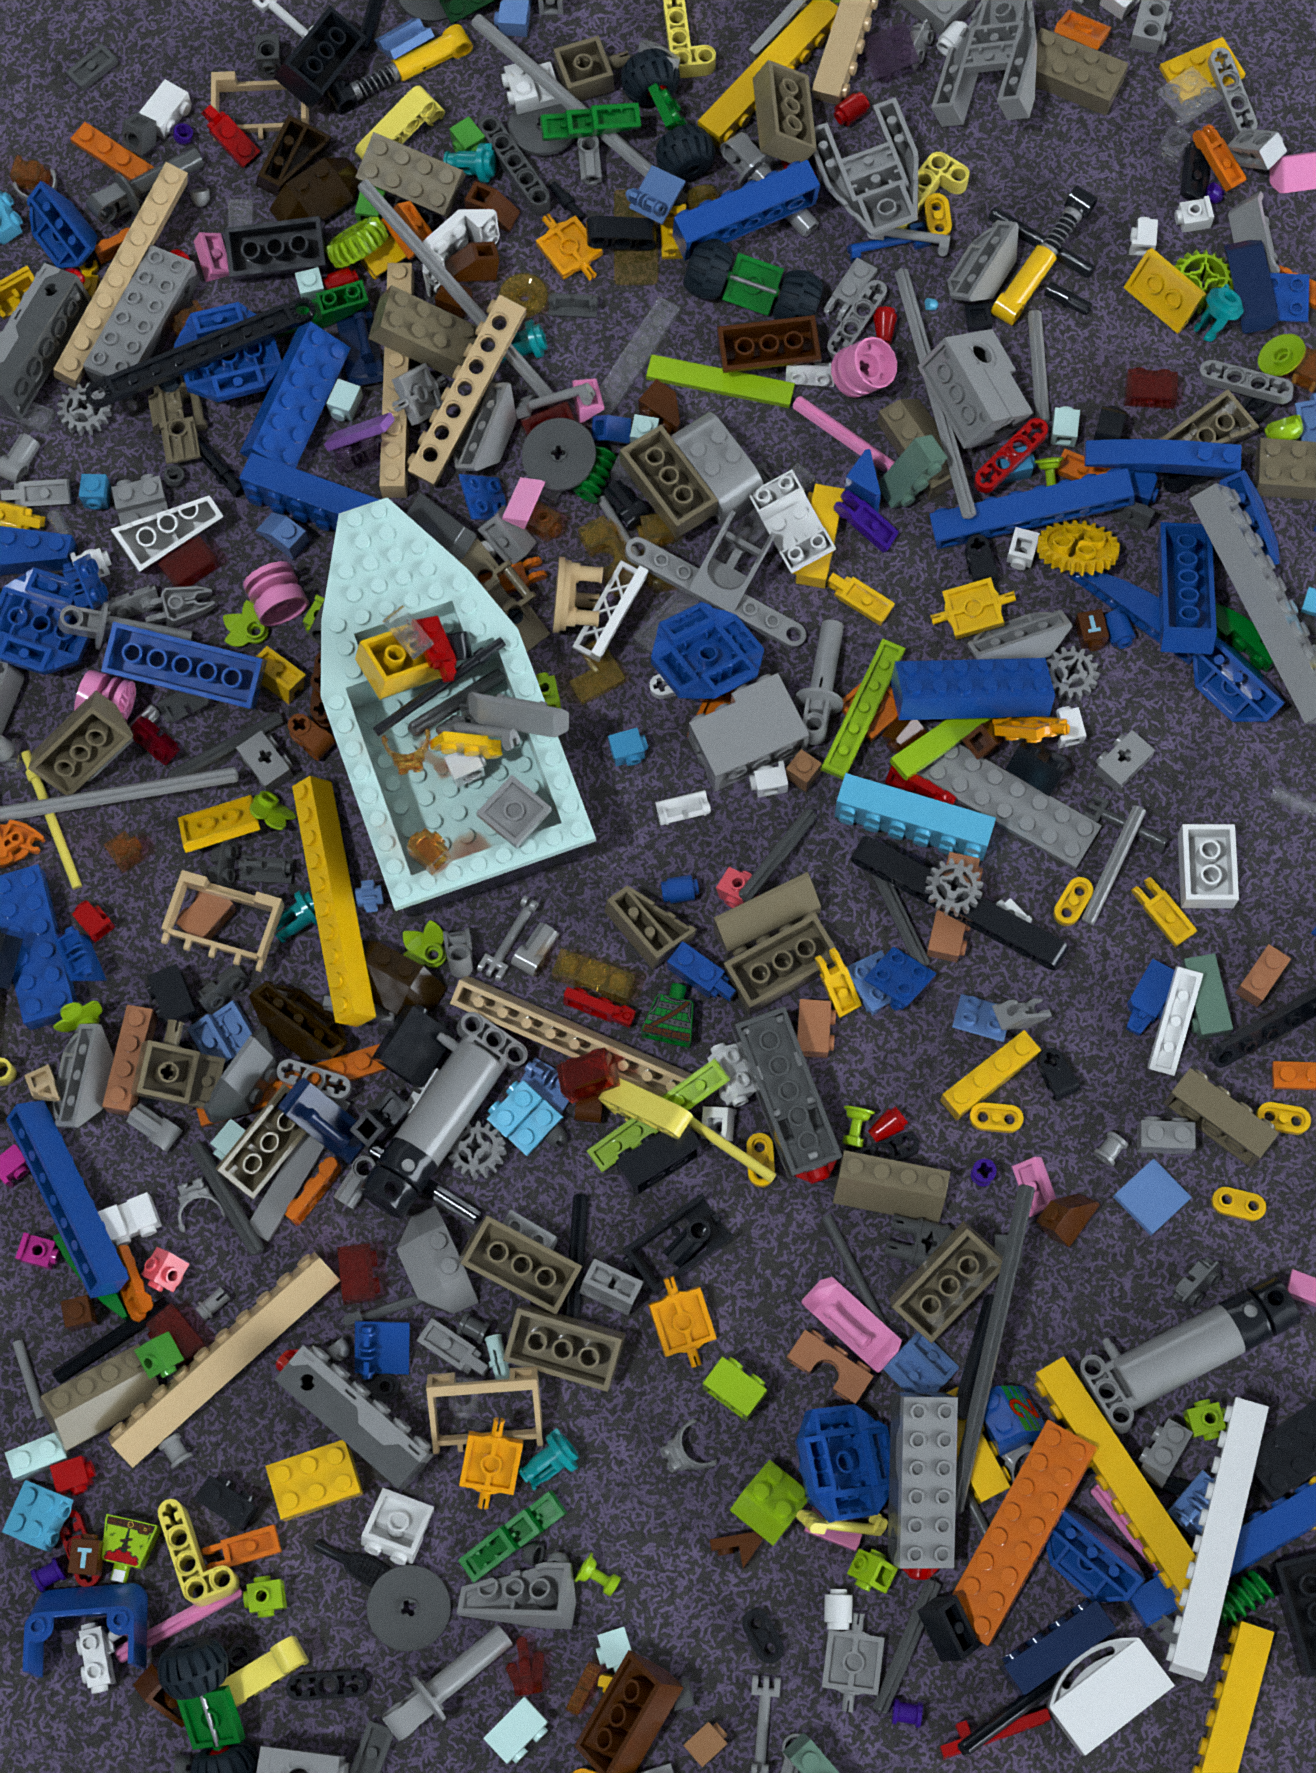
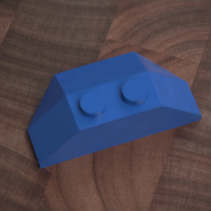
M40 181L27 198V204L30 206L29 218L32 235L57 268L81 267L94 251L98 236L70 200L45 182Z
M1242 470L1220 480V485L1235 489L1241 499V502L1238 504L1241 510L1246 511L1252 520L1250 527L1253 533H1257L1262 539L1264 546L1261 548L1265 556L1269 555L1274 565L1280 564L1277 538L1262 498L1246 471Z
M1218 637L1215 639L1213 654L1192 653L1195 687L1232 722H1267L1285 704V701L1272 683L1239 652Z
M1067 1507L1065 1508L1046 1543L1050 1565L1092 1602L1096 1600L1098 1602L1129 1601L1146 1579L1134 1558L1091 1520Z

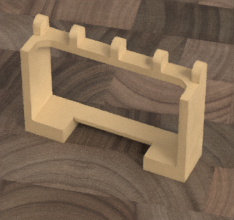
M235 71L211 72V105L218 112L220 92L287 90L276 80L238 82ZM301 102V121L309 125V108ZM284 123L243 124L237 126L244 133L258 132L259 140H264V132L280 131Z
M182 870L161 927L164 932L161 943L167 945L170 936L185 940L183 950L190 951L192 943H196L210 948L208 954L210 958H215L217 950L235 955L234 965L239 966L242 957L257 961L256 971L262 972L285 905L281 898L257 891L254 896L210 883L205 876ZM187 888L271 912L258 953H252L174 930L173 927Z
M537 1366L510 1368L509 1379L456 1383L455 1373L428 1374L426 1391L433 1454H439L440 1446L457 1445L458 1453L464 1452V1444H467L468 1434H439L436 1397L532 1390L536 1427L532 1429L503 1431L502 1435L523 1440L536 1439L538 1447L543 1446V1422Z

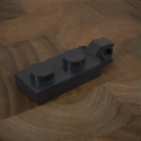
M1193 140L1189 142V147L1185 151L1180 195L1191 201L1203 199L1206 195L1209 170L1208 161L1201 149L1196 147Z

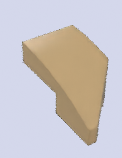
M49 1064L24 1075L34 1099L54 1102L61 1100L59 1088Z

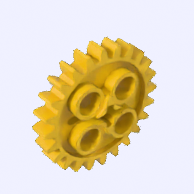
M1073 520L1072 524H1069L1067 521H1063V525L1054 523V527L1046 526V530L1041 531V535L1038 536L1037 553H1039L1040 559H1044V564L1052 563L1051 569L1059 567L1061 573L1068 570L1070 575L1079 572L1083 576L1084 572H1088L1092 576L1094 571L1103 573V568L1110 570L1111 565H1116V560L1119 557L1120 543L1117 542V537H1112V531L1105 532V527L1096 528V523L1087 525V522L1083 521L1082 524H1078L1076 520Z

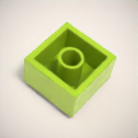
M722 1356L703 1382V1390L747 1422L766 1397L767 1389L764 1388L765 1382L753 1373L750 1377L745 1374L742 1369L743 1366L732 1357L727 1360Z
M769 1459L743 1490L730 1511L774 1546L795 1520L798 1511L802 1510L807 1504L805 1489Z

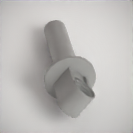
M740 132L721 145L722 156L740 174L737 182L740 187H743L744 184L751 180H756L757 182L764 179L768 173L772 172L770 166L774 157L761 153L747 134ZM807 209L785 217L803 238L813 232L819 225V222Z
M108 602L103 603L100 611L72 605L66 606L62 609L58 619V627L63 633L93 638L98 650H100L102 642L105 643L106 638L109 639L113 622L191 641L192 631L110 616L111 612L110 610L108 611ZM67 615L74 616L77 619V623L70 625L65 622L64 617Z
M825 620L822 622L810 688L799 690L795 696V703L804 710L802 721L809 733L808 743L811 745L821 744L826 739L830 715L839 713L843 708V699L833 692L844 625L836 620ZM812 727L819 728L818 730H810Z
M497 1625L427 1683L422 1679L419 1681L414 1675L410 1677L415 1690L382 1715V1719L398 1741L409 1736L432 1714L443 1722L446 1717L442 1712L444 1707L441 1704L513 1646L511 1640L501 1627Z

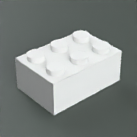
M1182 824L1178 832L1181 908H1234L1239 900L1235 824Z

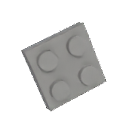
M511 775L476 814L477 817L517 849L548 816L552 808Z

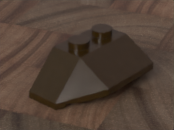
M347 157L323 158L285 183L269 211L277 221L320 216L326 221L355 201L359 180L355 178L358 170Z
M362 940L374 1004L396 1016L400 1014L405 1005L415 1006V1004H419L429 1012L435 1010L447 988L423 965L380 942Z
M266 980L250 993L249 999L261 1025L267 1028L270 1035L303 1060L331 1059L347 1045L348 1041L345 1037L343 1026L340 1023H335L334 1014L324 1010L322 1005L302 990L286 985L273 984V982Z

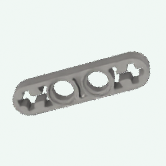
M1216 48L1208 58V67L1235 134L1238 135L1244 129L1241 127L1243 121L1245 124L1250 125L1249 129H1257V119L1232 55L1226 48ZM1217 56L1219 57V59H1222V58L1224 59V62L1222 63V65H1221L1220 61H1218V62L1215 61V59H1216ZM1223 77H1231L1234 81V86L1230 88L1224 86L1222 82ZM1235 98L1241 100L1243 104L1242 109H1234L1231 105V100Z
M873 280L865 286L828 341L827 354L831 359L837 353L834 351V346L837 347L840 344L841 338L845 340L842 349L858 341L872 320L873 314L876 313V308L880 307L887 295V287L882 281ZM880 289V294H876L871 302L869 299L871 298L872 290ZM859 307H867L870 313L866 316H861L856 310ZM848 325H853L858 331L853 335L845 333L844 328Z
M1216 360L1205 361L1200 366V379L1206 385L1224 390L1229 389L1235 393L1277 404H1286L1293 398V384L1287 379ZM1232 375H1238L1242 378L1236 383L1228 380ZM1257 381L1265 384L1260 389H1255L1251 385ZM1282 389H1285V390H1286V391H1283L1282 394H1279V393H1278V392H1280Z

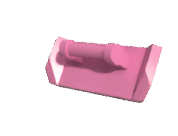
M1316 151L1282 156L1270 168V184L1279 193L1316 189Z
M833 1277L820 1280L802 1299V1304L877 1373L899 1351L902 1340Z

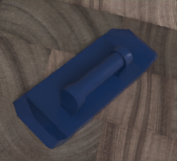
M1246 240L1225 245L1224 250L1228 260L1233 289L1241 298L1244 310L1240 316L1242 332L1247 334L1270 329L1279 318L1262 240Z
M369 298V303L337 322L340 341L351 348L344 362L349 383L358 386L383 381L384 372L378 343L368 339L373 323Z
M304 1077L295 1083L278 1106V1109L348 1165L353 1163L366 1146L350 1131L357 1120Z

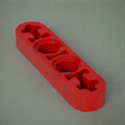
M1040 418L1029 420L977 471L974 480L975 488L981 493L993 491L1045 440L1048 432L1047 423ZM1040 428L1041 432L1035 433L1030 441L1028 437L1031 435L1032 429ZM1021 442L1025 444L1027 449L1024 452H1016L1013 449V444ZM1006 459L1010 466L1006 469H1000L997 467L996 461ZM992 470L994 474L991 476L990 483H981L982 478L986 479Z

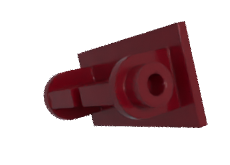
M141 715L130 727L133 733V740L165 766L180 750L177 747L178 743L167 734L163 733L160 738L156 735L160 728L150 721L148 717L144 718Z

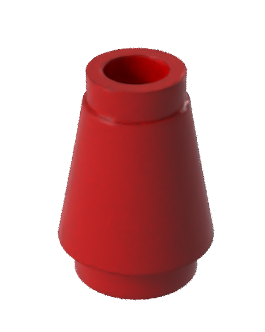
M892 307L876 308V313L873 314L876 338H881L890 345L892 343L897 314H895V309Z
M895 1106L891 1110L888 1108L868 1132L877 1143L904 1130V1126L908 1122Z

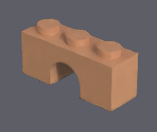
M804 1330L786 1360L808 1375L820 1363L833 1365L838 1372V1381L834 1385L832 1392L850 1404L856 1405L874 1377L870 1374L871 1369L860 1361H857L855 1364L847 1358L849 1354L835 1345L834 1348L828 1346L824 1343L826 1339L818 1332L812 1330L809 1333Z

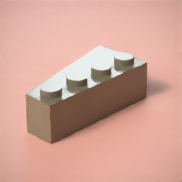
M1227 389L1159 440L1235 444L1252 437L1259 426L1230 390Z

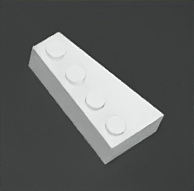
M206 496L112 528L110 531L138 572H141L224 516L212 498Z

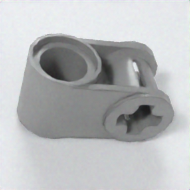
M466 927L464 931L450 933L447 930L443 931L445 950L451 974L457 978L470 975L473 971L469 927Z

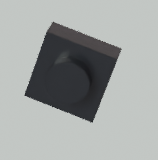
M989 303L965 305L964 312L968 332L992 329L993 323Z

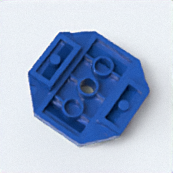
M239 302L190 313L185 326L174 343V348L257 314L248 310L247 307ZM272 337L185 373L182 376L187 392L215 402H221L266 391L273 382L282 360L275 339ZM225 358H233V360H231V361H226V360H224V359H225Z
M35 567L27 571L25 575L6 584L0 593V661L42 675L51 674L80 664L91 638L63 633L58 627V619L63 608L70 605L76 606L73 596L84 593V591L72 595L70 592L82 588V585L78 584L68 587V584L76 582V580L66 582L63 576ZM67 615L64 617L65 622L70 625L77 623V619L74 616ZM48 624L45 629L38 630L40 625Z

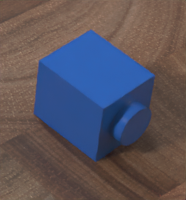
M611 415L593 416L592 438L595 442L609 444L630 443L631 418Z

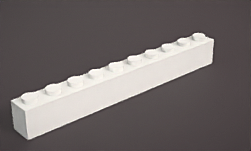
M1238 1397L1235 1398L1232 1406L1227 1405L1223 1421L1228 1422L1226 1431L1221 1430L1217 1442V1447L1222 1449L1220 1457L1215 1456L1212 1463L1211 1472L1215 1473L1213 1483L1208 1482L1204 1498L1209 1499L1207 1509L1202 1508L1198 1525L1203 1526L1201 1536L1196 1534L1192 1551L1196 1552L1195 1562L1190 1561L1188 1564L1185 1578L1190 1579L1188 1589L1183 1588L1179 1605L1184 1606L1182 1616H1176L1172 1630L1173 1633L1177 1634L1175 1644H1169L1166 1660L1171 1661L1168 1671L1202 1682L1207 1675L1269 1409L1268 1406Z

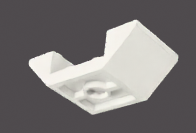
M493 209L458 210L423 240V243L445 267L444 262L454 252L460 251L467 246L469 239L472 242L495 241V244L498 242L500 233L497 212ZM423 264L422 272L426 292L431 298L438 292L441 284Z
M793 470L762 485L753 492V495L749 496L769 535L771 532L776 534L773 542L791 574L836 550Z

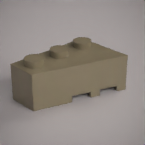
M628 885L607 899L604 912L652 969H655L669 959L682 941L689 944L694 939L696 928L691 925L687 926L676 919L674 914L671 912L667 913L657 907L655 902Z

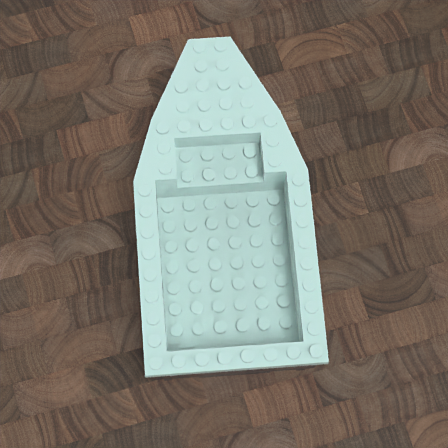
M384 498L339 513L321 619V699L395 911L403 909L406 915L410 917L416 914L422 915L436 907L457 900L459 902L538 874L537 872L559 864L576 861L577 858L587 855L588 844L595 842L596 837L558 736L547 737L517 731L520 737L518 745L514 746L510 751H506L501 742L502 756L497 759L485 758L487 765L483 766L485 775L457 788L444 760V757L451 754H442L441 751L431 750L430 741L438 735L436 728L448 720L452 715L462 716L461 711L458 710L418 736H413L408 731L407 727L411 721L495 669H500L505 674V679L503 683L484 695L497 697V694L500 693L505 694L507 697L534 702H545L518 628L462 563L389 498ZM432 616L439 617L446 635L459 631H468L472 656H474L473 653L482 647L484 649L499 637L502 638L506 646L490 657L491 660L484 665L479 664L382 735L377 736L373 727L442 678L379 700L355 660L360 641L412 624L413 620ZM468 659L456 661L455 669ZM488 736V739L501 740L500 737ZM511 775L552 808L548 816L517 849L477 817L476 814Z

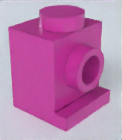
M13 1144L0 1155V1179L11 1189L15 1186L12 1182L15 1178L19 1180L30 1171L20 1148L16 1144Z
M23 1233L15 1259L22 1263L52 1270L53 1264L57 1265L60 1260L61 1251L55 1241ZM41 1246L43 1249L42 1253L35 1255L37 1247Z

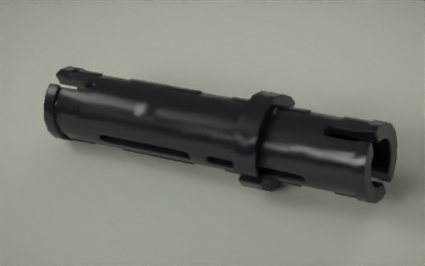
M198 437L201 454L199 459L216 476V481L219 484H223L234 498L242 496L245 492L241 482L234 475V470L229 466L227 467L203 439Z

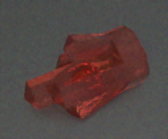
M520 1636L516 1640L520 1672L514 1663H508L506 1671L514 1685L515 1697L543 1692L542 1676L545 1655L541 1651L534 1653L531 1666L528 1639Z

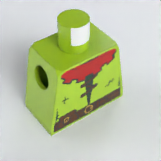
M106 1514L102 1560L114 1563L110 1580L127 1583L131 1567L144 1570L162 1527Z

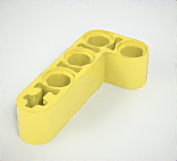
M663 0L668 49L680 57V63H685L679 64L680 78L712 74L716 68V52L709 45L691 46L685 0ZM672 2H675L676 7H672Z
M415 86L359 142L355 153L363 159L373 132L403 144L424 121L429 126H433L432 123L439 118L443 119L445 111L422 86Z
M943 152L932 153L918 170V214L924 207L926 198L934 194L939 186L953 194H961L966 191L969 180L968 168ZM911 223L899 226L897 228L907 229L909 227V224Z
M612 1075L598 1097L613 1114L619 1113L624 1116L625 1121L633 1118L675 1139L681 1137L693 1117L683 1107Z
M167 1499L163 1501L158 1508V1517L184 1597L195 1606L203 1607L234 1594L240 1585L238 1575L229 1567L223 1565L207 1570L187 1509L177 1500ZM173 1509L176 1510V1512L174 1513V1517L176 1522L179 1523V1525H176V1523L170 1518ZM181 1534H187L186 1542L183 1545L177 1546V1538ZM194 1559L195 1567L191 1571L185 1572V1564L189 1560ZM227 1574L230 1575L229 1583L224 1587H219L220 1578ZM203 1585V1594L198 1598H193L194 1589Z
M290 1636L272 1646L268 1653L226 1677L220 1686L229 1685L235 1705L238 1707L246 1702V1699L250 1696H256L272 1686L273 1682L278 1679L279 1681L295 1672L296 1668L301 1665L305 1666L310 1661L297 1637Z

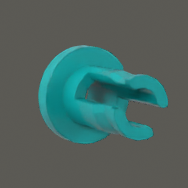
M480 143L476 151H458L456 153L446 151L443 162L463 170L466 175H477L481 183H488L491 176H494L496 173L497 161L495 152L492 149V143Z
M1225 284L1222 288L1210 290L1206 297L1209 306L1201 316L1200 322L1194 326V331L1198 332L1201 328L1205 329L1213 317L1216 319L1203 337L1205 341H1214L1217 333L1223 329L1228 320H1237L1244 312L1241 298L1237 293L1229 289L1228 284Z
M532 319L525 321L526 329L517 332L511 344L521 356L534 353L536 358L543 357L544 350L548 349L546 334L539 323L535 324ZM504 357L501 363H504L507 359Z
M299 889L294 893L296 902L282 912L276 931L290 921L292 922L275 934L280 942L285 943L288 937L297 934L312 922L318 926L311 891L305 893Z
M558 1428L546 1436L549 1445L532 1457L527 1465L521 1466L518 1469L524 1481L531 1483L534 1491L538 1488L539 1484L548 1481L566 1467L570 1472L578 1468L576 1460L579 1459V1455Z

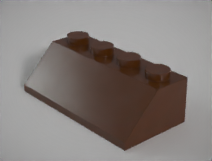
M815 315L717 327V343L723 373L821 362Z
M628 1650L574 1747L598 1773H635L684 1687L664 1668Z

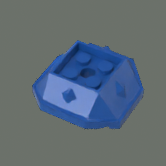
M700 602L659 622L651 654V664L678 698H689L700 702L705 699H715L757 678L764 657V648L736 614L712 608V605Z
M855 1404L805 1411L800 1431L795 1439V1445L800 1464L798 1471L802 1475L807 1502L820 1511L828 1523L878 1515L889 1497L890 1436L888 1427L878 1420L875 1421L868 1413Z

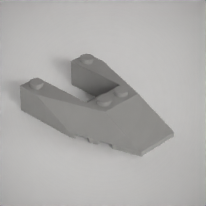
M981 0L971 15V23L967 28H963L959 34L962 40L957 47H951L946 56L931 107L942 127L963 125L978 73L1006 70L997 99L1006 119L1030 118L1035 100L1037 38L1032 0Z
M896 97L873 105L876 123L884 141V144L841 159L828 123L814 127L817 149L812 154V158L826 189L871 237L918 220L919 155Z

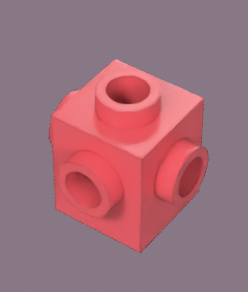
M728 867L716 887L719 898L724 900V903L731 908L745 903L739 897V891L751 878L752 874L747 871L739 872Z
M156 1247L152 1256L146 1261L141 1276L150 1280L147 1285L159 1292L166 1289L174 1293L176 1287L181 1284L189 1263L164 1249Z

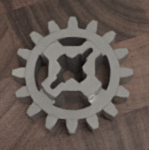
M87 383L85 388L77 384V390L69 387L68 391L70 394L68 396L62 394L61 398L64 402L57 404L60 410L57 413L64 428L68 427L72 434L77 430L79 436H83L84 431H88L91 436L95 428L99 432L102 431L100 425H108L106 417L112 416L109 409L112 407L111 404L103 408H94L88 404L85 391L90 383ZM97 390L91 396L95 400H99L104 397L105 392Z
M1075 646L1071 647L1070 652H1067L1062 647L1060 655L1054 651L1051 656L1052 659H1047L1046 662L1054 692H1058V699L1065 695L1068 702L1071 701L1072 696H1075L1080 701L1082 693L1089 696L1091 689L1096 688L1097 682L1095 680H1098L1100 674L1095 671L1098 668V663H1091L1092 654L1087 657L1084 656L1085 649L1082 648L1078 653ZM1076 667L1074 671L1075 673L1072 676H1070L1069 680H1067L1070 671H1072L1073 668ZM1055 675L1059 677L1061 684L1057 681Z
M950 858L948 865L940 861L938 865L939 870L932 867L930 872L932 876H927L926 883L929 886L925 888V893L932 894L929 896L928 902H936V911L944 908L945 916L950 911H954L955 917H958L960 910L968 914L970 910L969 905L975 908L978 904L976 899H981L982 892L979 889L983 887V882L976 881L980 877V873L971 872L972 864L964 867V860L962 859L958 864H954L953 858ZM954 872L948 876H943L946 873ZM963 875L969 880L970 883H967L965 881ZM952 884L957 885L956 891L951 890ZM938 892H941L943 894L945 900L939 895ZM960 899H965V900L962 901V902L954 903V902H956V901H958V900H960Z
M477 1121L476 1126L472 1128L470 1123H468L466 1126L467 1130L460 1134L449 1152L452 1155L448 1158L454 1164L453 1167L456 1172L461 1171L464 1178H467L470 1173L474 1180H477L479 1174H482L484 1178H488L487 1171L497 1172L495 1168L496 1163L503 1165L504 1162L500 1156L507 1153L504 1147H502L506 1143L503 1137H500V1132L497 1129L493 1130L491 1124L487 1123L483 1128L481 1122ZM485 1137L491 1139L493 1144L486 1142ZM461 1157L468 1159L469 1165L464 1163Z

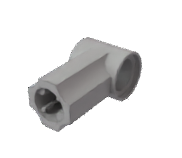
M597 136L579 138L577 144L581 183L587 186L597 185L599 182H602L599 140Z
M25 433L20 434L8 455H3L0 458V477L13 483L22 482L23 476L28 474V465L40 448L39 442Z
M540 922L526 944H522L518 948L511 964L530 976L535 977L537 975L536 970L539 966H543L546 959L545 956L559 937V933L549 925Z
M140 1103L132 1109L126 1121L166 1153L183 1132L171 1121L164 1117L163 1119Z
M360 1156L353 1161L352 1169L333 1196L353 1210L363 1196L359 1192V1187L367 1177V1175H360L359 1169L361 1165L370 1163L372 1168L377 1166L368 1156Z

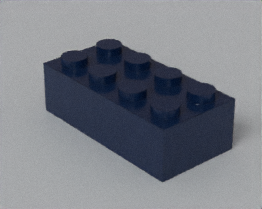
M1087 1599L1080 1602L1070 1610L1073 1615L1068 1619L1065 1616L1059 1617L1047 1626L1050 1630L1047 1634L1043 1635L1041 1632L1035 1634L1024 1642L1027 1648L1020 1652L1017 1648L1002 1658L1004 1664L999 1668L1018 1696L1026 1695L1117 1630L1097 1600L1091 1603Z

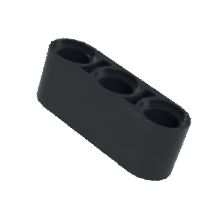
M592 216L586 220L587 245L591 248L648 251L656 247L655 222L652 219Z

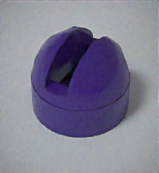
M185 123L177 124L173 132L176 143L180 145L188 144L192 140L193 129Z
M1210 183L1206 188L1205 196H1209L1211 204H1217L1222 201L1224 190L1217 183Z

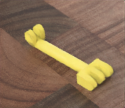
M800 1510L796 1515L797 1519L811 1533L825 1534L826 1530L881 1536L888 1525V1520L880 1513L871 1516L868 1523L846 1520L828 1523L825 1518L810 1510Z

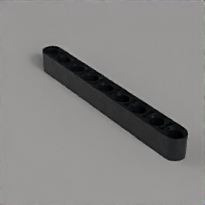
M862 837L850 857L852 863L935 908L936 902H928V898L932 894L925 893V888L929 886L926 883L927 876H932L930 873L931 869L871 837ZM952 884L951 890L956 891L957 885ZM938 892L939 895L945 900L943 894L941 892ZM983 897L976 899L978 904L975 908L969 905L970 910L968 914L960 910L958 917H955L954 911L949 912L948 916L1052 971L1057 970L1069 949V946L1061 939ZM960 899V900H958V901H956V902H954V903L962 902V901H964L965 899ZM941 908L939 911L944 913L945 909Z

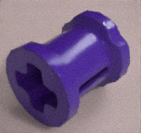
M980 1159L975 1162L970 1176L972 1181L978 1186L985 1187L993 1181L997 1169L991 1160ZM981 1167H984L986 1172H990L986 1178H983L982 1174H977Z
M57 1557L52 1558V1562L38 1570L34 1568L30 1571L32 1579L41 1593L46 1591V1587L60 1579L63 1581L67 1579V1574Z
M895 1698L892 1724L896 1725L897 1722L914 1724L916 1728H920L923 1702L912 1704L900 1702L899 1698Z

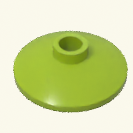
M1283 334L1268 341L1258 356L1260 370L1265 374L1282 376L1293 371L1299 366L1305 356L1306 347L1303 340L1294 334Z

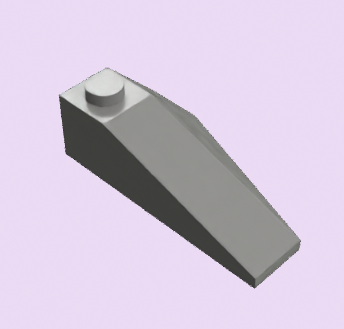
M543 1562L536 1564V1568L526 1571L516 1570L511 1572V1575L499 1579L489 1578L462 1586L457 1614L459 1616L545 1629H572L576 1606L572 1564Z

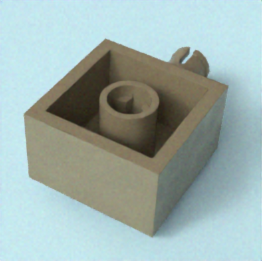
M599 35L553 49L555 67L562 86L579 101L614 91L612 70L624 67L630 58L628 50L607 56Z
M169 1019L164 1042L159 1043L151 1040L142 1042L131 1089L132 1095L181 1106L189 1104L200 1052L179 1046L183 1026L185 1025L184 1022L179 1021L178 1023L177 1020ZM166 1067V1072L170 1073V1077L164 1078V1075L161 1074V1069Z

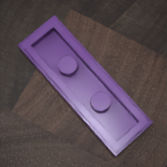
M391 412L336 431L324 443L327 451H333L384 433L395 419Z

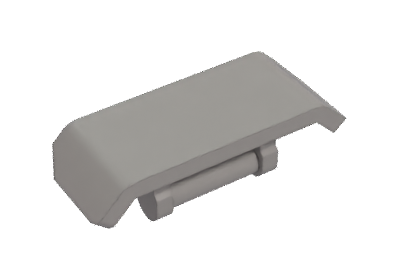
M1259 191L1237 204L1228 212L1233 241L1237 243L1246 240H1262L1269 273H1279L1280 268L1276 264L1278 260L1277 253L1274 251L1269 228L1270 221L1264 215L1262 206L1264 195Z
M474 692L468 694L469 713L479 724L513 728L516 731L547 737H557L569 730V712L564 709L549 707L547 702H534L507 697L505 694L500 693L497 694V697Z

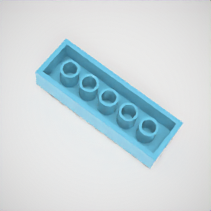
M845 773L835 809V817L839 818L838 820L843 824L853 825V823L864 825L863 828L870 832L884 831L893 839L902 840L904 837L913 840V843L920 847H928L930 845L937 847L938 851L943 854L949 855V852L980 858L981 861L984 860L996 817Z

